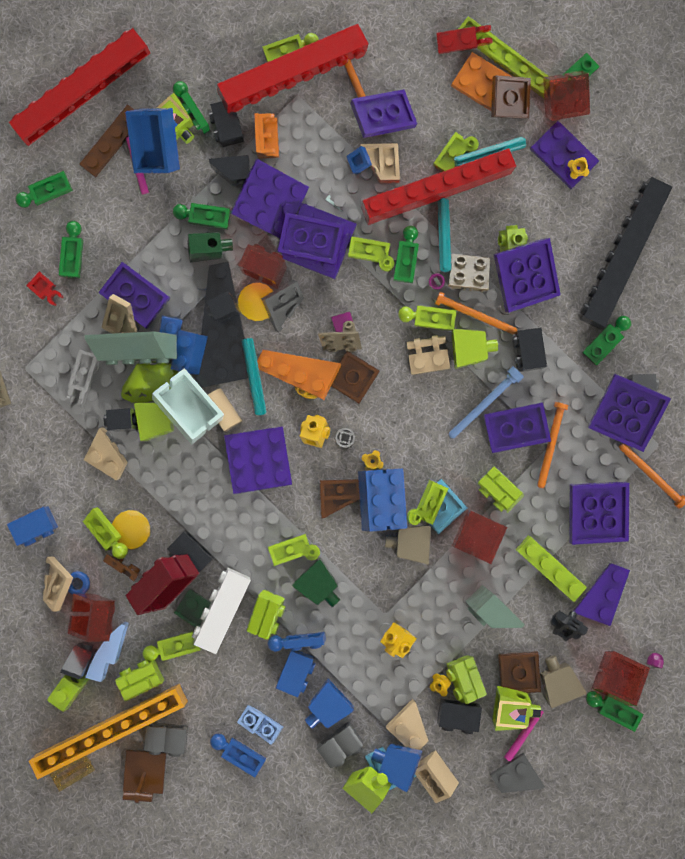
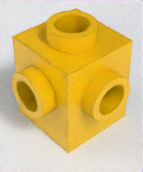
M307 415L306 420L301 424L300 438L302 442L322 448L325 439H328L330 435V428L326 419L320 415Z
M393 622L380 642L386 647L384 650L392 657L397 655L404 658L417 638L404 627Z

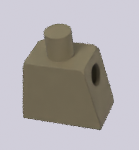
M421 525L398 529L397 536L385 537V547L396 548V556L399 558L429 564L431 526Z
M555 655L545 659L548 670L540 674L546 701L551 708L587 694L570 665L566 662L559 665Z

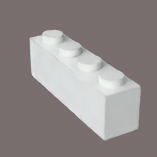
M227 568L226 572L222 571L218 579L220 585L217 590H213L209 601L212 602L209 609H204L200 618L203 621L200 627L196 626L192 634L194 645L214 654L217 653L251 581L250 577L230 568Z

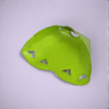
M137 363L122 386L121 397L132 403L152 401V393L166 382L170 385V379L179 372L171 369L169 363H157L155 365ZM141 392H142L143 394L147 395V396H141V397H139V395L141 394Z

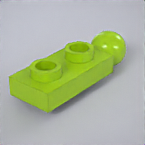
M308 33L304 40H301L299 34L262 46L266 60L269 62L316 42L319 38L314 33Z
M417 305L416 312L410 307H402L398 312V317L402 322H409L414 319V326L452 331L455 326L456 311Z
M98 507L93 508L82 522L106 551L112 549V555L115 558L123 559L128 554V548L125 544L117 542L122 536Z
M194 631L158 640L157 648L149 645L144 648L142 655L145 660L150 662L156 660L158 655H160L161 660L164 661L200 651L201 648L194 645V638H192Z

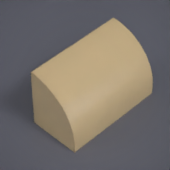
M217 389L208 394L211 400L224 413L222 421L219 422L223 431L227 432L242 422V419L222 389Z
M433 751L419 762L415 775L434 802L438 803L450 798L459 782L437 751Z

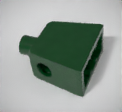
M220 233L188 234L187 245L190 263L221 259L222 252L233 251L232 239L221 240Z
M321 558L292 584L296 590L316 605L325 600L331 607H334L341 600L333 592L338 587V583Z

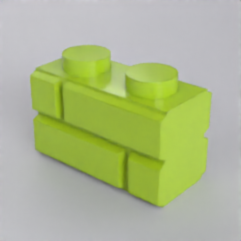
M495 466L478 482L480 487L478 491L485 498L490 496L495 501L493 505L500 512L505 510L508 513L524 497V493Z
M262 590L255 603L247 632L258 635V637L266 640L272 634L276 635L280 625L277 623L278 617H282L286 608L283 605L285 599L269 591Z
M466 655L446 664L448 668L446 674L448 679L454 684L455 689H453V693L458 701L469 704L487 695L473 656Z
M143 660L137 663V668L131 670L129 667L119 672L120 676L115 679V682L125 702L165 681L155 660L151 662Z

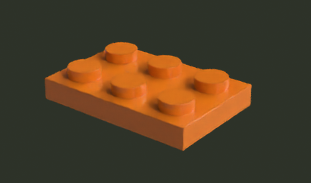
M472 52L452 82L451 87L491 111L493 76L510 75Z

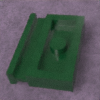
M190 588L174 611V614L193 627H200L203 621L200 619L205 608L209 609L211 602Z

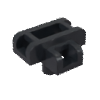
M559 610L552 615L550 620L551 625L555 627L553 634L562 637L564 641H568L571 638L579 639L587 633L588 627L576 619L577 613L573 611L566 615Z

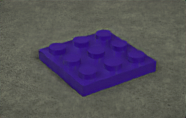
M256 159L230 213L280 239L286 213L297 214L309 187Z
M302 203L297 215L344 225L337 263L333 265L283 253L281 258L336 280L357 224Z
M550 238L540 239L493 254L505 312L509 313L561 295Z
M614 373L588 428L644 452L671 398Z
M283 426L224 435L233 494L292 485Z
M630 483L570 484L569 543L576 545L628 542Z

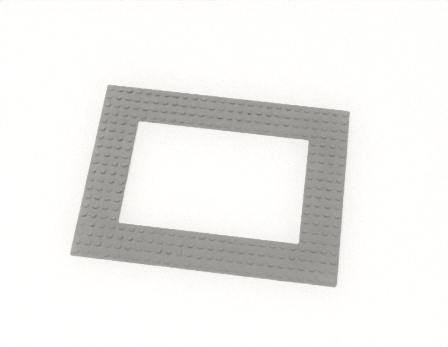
M296 96L276 116L278 122L279 158H260L259 160L307 185L309 189L302 203L356 223L357 226L353 237L390 243L388 256L393 258L395 264L391 271H382L377 262L357 260L405 307H410L414 312H416L417 305L455 310L443 304L439 306L435 304L437 296L441 291L445 293V297L512 325L518 330L539 328L520 309L509 313L505 312L502 293L490 280L489 290L483 291V293L473 291V289L469 291V288L463 291L462 287L461 289H451V287H448L450 271H440L439 231L417 209L367 225L361 210L362 200L395 188L390 183H379L370 166L359 174H353L346 156L355 149L300 96ZM256 138L237 155H248L251 168L255 160L258 159L256 154ZM218 174L186 207L190 209L191 203L230 208L232 210L242 188L232 186ZM328 195L331 196L330 200L334 202L335 206L325 200ZM231 213L228 230L189 224V217L183 220L174 218L128 264L130 268L170 297V300L147 329L135 321L137 332H158L162 315L183 319L206 296L209 265L229 262L230 269L232 270L268 232ZM410 225L418 230V237L413 243L419 244L413 284L393 281L399 241H405L403 230ZM220 233L221 240L232 239L233 251L222 252L221 259L190 263L187 245L188 234ZM451 243V254H460V255H463V254ZM436 273L441 274L445 278V285L439 290H435L429 285V278ZM434 278L438 287L441 286L438 278ZM100 294L25 368L94 438L99 428L104 427L107 430L103 422L106 410L135 409L134 403L121 397V391L136 364L139 363V360L135 361V364H122V361H118V365H106V361H99L84 407H78V399L81 393L79 390H76L72 404L66 403L69 390L68 385L79 350L93 353L85 340V335L112 334L101 328L108 300ZM455 310L454 329L485 331L486 340L497 339L498 351L488 352V360L467 366L484 384L493 391L507 378V371L512 366L520 372V368H517L515 363V356H518L517 348L513 347L512 337L515 334L512 335ZM428 328L438 337L446 336L447 343L444 345L453 352L452 331ZM542 331L547 367L520 372L524 378L519 383H512L498 397L510 409L543 402L549 433L551 432L556 412L555 402L569 405L568 410H564L545 487L539 488L537 483L546 450L513 483L524 493V497L508 513L505 510L500 512L492 504L387 613H383L321 551L316 560H308L304 555L274 566L268 546L303 535V533L259 490L233 494L228 459L204 435L191 445L175 425L173 432L148 441H140L139 430L123 432L107 430L106 432L110 441L115 442L120 454L128 462L125 469L226 569L230 568L250 577L251 581L247 590L256 599L262 590L269 591L285 599L283 605L286 608L282 617H278V621L292 635L326 633V641L322 647L310 649L309 646L305 648L384 726L412 699L414 700L432 682V676L439 674L447 666L446 664L451 662L485 627L467 609L469 605L465 601L483 585L506 605L538 572L533 565L516 551V548L528 535L531 536L552 556L569 540L570 484L625 482L638 468L619 449V445L622 444L621 442L588 428L605 391ZM141 392V394L139 395V397H141V396H147V395H145V394H143V393ZM651 437L644 452L631 446L628 447L645 461L658 448V443ZM319 558L323 560L338 583V587L333 592L341 600L334 607H331L325 600L316 605L292 586ZM393 622L404 627L417 638L404 658L397 655L392 657L384 650L386 647L380 642Z

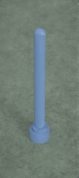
M512 366L507 371V378L449 432V437L455 438L512 383H519L524 376Z

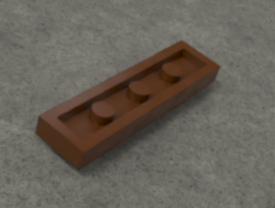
M128 104L79 164L95 178L123 145L126 138L129 137L125 112L134 109Z

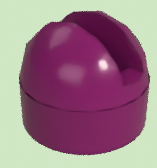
M433 274L429 278V285L433 289L439 290L444 287L445 278L441 274ZM436 277L438 278V280H439V282H440V284H441V286H439V287H438L436 281L434 280V278H436Z
M652 653L649 655L646 664L662 669L664 659L662 655Z

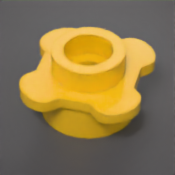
M581 157L568 162L567 166L570 168V177L572 179H577L579 176L586 177L589 174L585 158Z
M374 450L371 454L362 455L361 459L366 465V471L383 468L384 463L380 460L379 451Z
M434 674L430 689L445 697L448 694L447 689L450 687L451 682L445 675Z

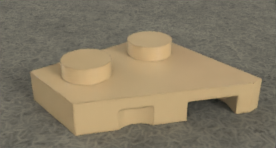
M398 143L360 145L366 148L372 163L370 168L379 183L400 182Z
M114 294L109 297L101 328L112 334L137 332L131 303Z
M102 427L99 428L84 461L114 480H118L128 462L120 454L115 442H111L106 435L107 430Z
M47 557L46 563L50 564L49 575H45L43 601L55 612L60 611L73 577L55 557Z
M412 699L386 725V728L405 747L420 750L428 742V738L417 704Z

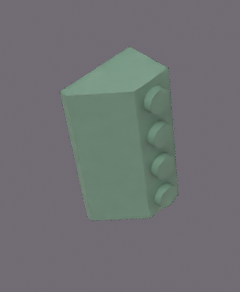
M151 331L85 335V340L97 361H106V365H118V361H122V364H135V361L138 360L139 364H152V360H156V363H169V359H177V337L175 334Z
M483 585L465 601L469 605L467 608L469 612L483 626L488 624L491 628H522L525 625L502 601Z

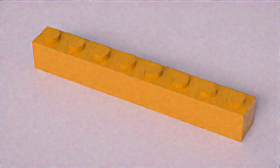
M177 684L37 753L29 760V763L38 780L185 707L188 700L180 684Z

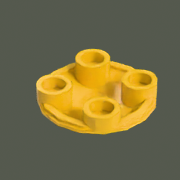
M251 283L245 286L238 298V307L242 315L253 321L268 319L269 316L261 298L272 293L273 290L262 283Z
M137 510L121 512L112 523L122 536L117 542L125 544L128 549L141 547L150 536L148 519Z

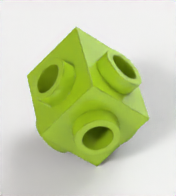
M518 225L506 226V230L499 231L498 245L500 246V252L527 244L528 236L525 228L518 229Z

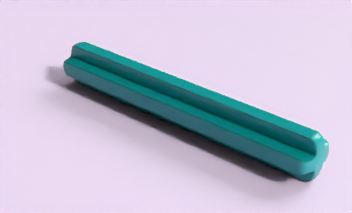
M518 137L454 158V165L457 167L508 148L511 152L525 148L526 139Z
M441 198V200H438L440 271L448 272L452 269L449 200Z
M246 338L242 340L254 410L256 415H264L267 411L253 338Z

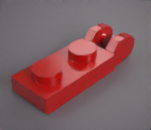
M491 25L436 33L438 53H451L492 44V38L487 37L479 40L476 38V34L491 31Z

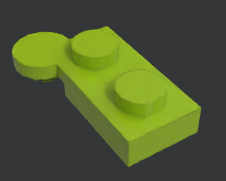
M455 132L433 163V166L442 172L454 168V158L465 154V152L476 151L479 146L478 140L473 136L463 139V136Z
M351 237L349 258L377 262L380 269L385 272L391 271L395 265L393 258L388 256L390 243Z
M429 480L417 509H411L408 512L407 521L412 525H417L423 520L433 525L449 488Z
M306 534L268 546L274 566L304 555L308 560L312 561L316 560L320 555V549L316 545L309 544Z

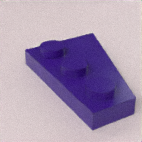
M609 563L595 581V584L574 608L573 612L611 626L630 570Z

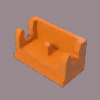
M254 113L256 154L258 159L279 158L277 117L271 113Z

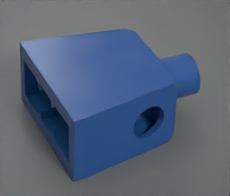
M328 678L309 702L308 708L312 713L305 721L312 729L320 722L326 728H329L352 713L354 706Z
M390 744L386 752L375 749L371 760L382 764L379 773H384L389 782L408 792L423 751Z

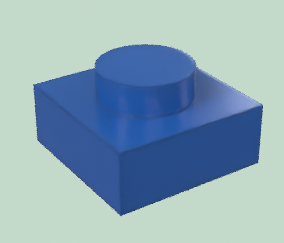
M360 146L346 156L353 174H359L372 165L367 150L363 146Z

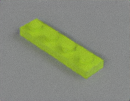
M528 535L516 548V551L571 601L575 602L587 588L531 536Z

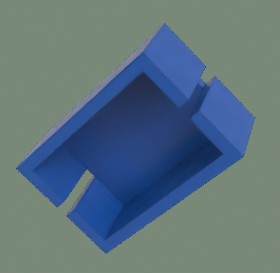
M173 108L126 111L134 173H170L179 170Z
M403 468L358 471L362 531L406 529L407 515Z

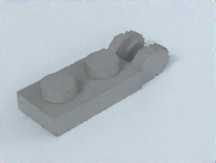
M79 350L68 385L69 390L66 403L72 404L76 390H79L81 393L78 399V407H84L87 393L90 391L99 362L93 353Z

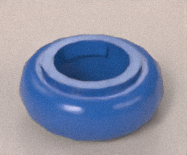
M79 571L71 573L70 575L73 577V580L75 578L82 580L83 586L81 589H76L71 582L68 592L74 596L85 594L90 588L89 577Z

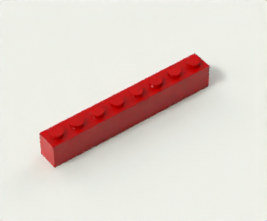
M355 24L217 84V93L227 113L232 111L238 112L244 106L250 103L252 105L256 104L266 96H275L280 90L285 88L291 89L297 83L309 81L319 73L325 74L335 66L341 67L348 63V59L362 58L366 54L369 43L359 24Z
M134 28L123 32L119 39L109 43L99 54L93 55L86 64L77 67L69 77L61 79L57 86L47 90L40 99L31 102L21 113L15 114L12 120L9 121V124L23 142L30 146L151 54L148 46Z
M508 148L362 200L361 210L367 225H371L441 200V198H447L512 174L516 164Z

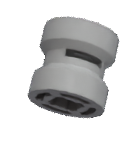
M342 428L336 433L335 440L340 447L348 448L353 445L355 435L351 429Z

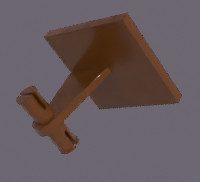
M126 750L123 800L135 801V803H140V801L152 802L153 793L163 794L167 753L161 752L159 755H151L149 751Z

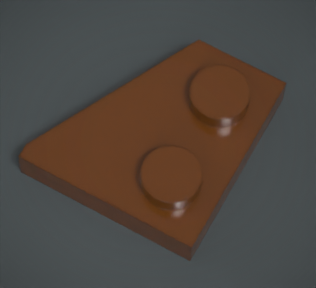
M358 479L320 480L321 519L360 499Z
M109 554L105 556L103 562L118 572L125 574L130 580L139 582L142 578V574L139 573L141 569L133 564H130V566L124 564V558L117 559Z

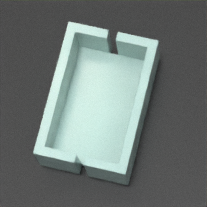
M185 368L170 379V385L166 382L152 393V400L191 445L206 433V430L209 431L222 421L224 413Z

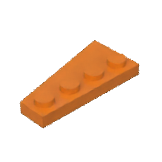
M262 350L257 360L260 371L322 400H325L341 367V364L268 350Z

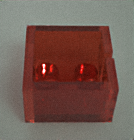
M577 71L566 73L564 76L560 74L543 77L546 118L554 121L590 114L589 73Z
M254 244V246L247 245L238 265L242 274L259 280V277L262 276L263 283L277 289L287 269L286 262L281 254L276 252L268 253L264 247L258 244Z
M467 510L452 546L492 564L508 527L471 510Z
M73 593L71 612L90 613L89 616L70 615L68 634L87 642L109 641L110 634L112 633L115 601L96 594Z
M605 651L599 666L602 672H597L591 689L627 706H637L650 668L615 651Z

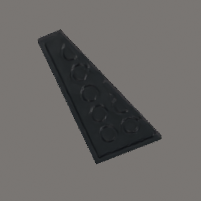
M229 262L209 265L201 335L208 337L199 375H196V382L201 388L248 379L242 340L245 339L240 314L219 323L216 320H212L206 311V307H208L206 301L227 291L233 295L238 306Z

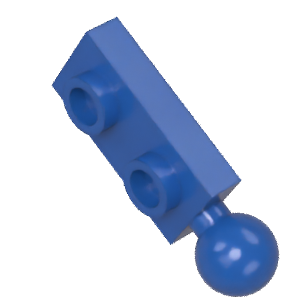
M326 633L290 635L284 639L274 635L269 638L267 644L268 648L274 652L280 651L282 647L290 649V651H298L302 647L309 646L310 649H317L325 644Z
M214 734L211 737V747L215 750H224L221 755L222 758L254 778L266 761L265 757L233 737L229 743L226 742V738L222 734Z

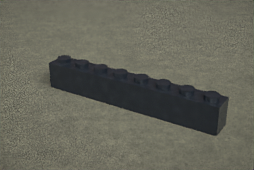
M654 177L649 178L646 182H642L638 189L640 195L638 199L635 198L630 206L632 212L622 222L621 226L624 229L621 234L618 233L613 241L615 247L613 251L610 250L605 258L607 264L597 274L598 283L596 286L593 285L588 293L590 299L588 303L583 304L579 312L582 314L580 320L600 330L606 327L673 188L672 186Z

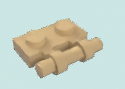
M434 335L432 338L422 340L415 338L414 341L407 342L408 349H416V354L409 355L411 375L451 369L448 349L440 350L439 347L440 344L447 343L446 336L438 337V335ZM433 346L434 351L422 353V347Z

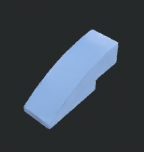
M128 622L122 623L102 643L89 666L86 678L99 682L106 678L109 663L115 664L119 660Z

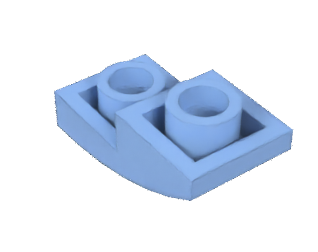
M247 705L237 721L242 727L252 734L256 733L270 745L275 742L283 729L282 725L250 705Z

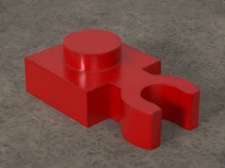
M40 271L26 285L40 299L43 300L47 296V301L53 306L57 305L53 301L54 296L58 295L60 298H63L60 292L52 290L56 285Z

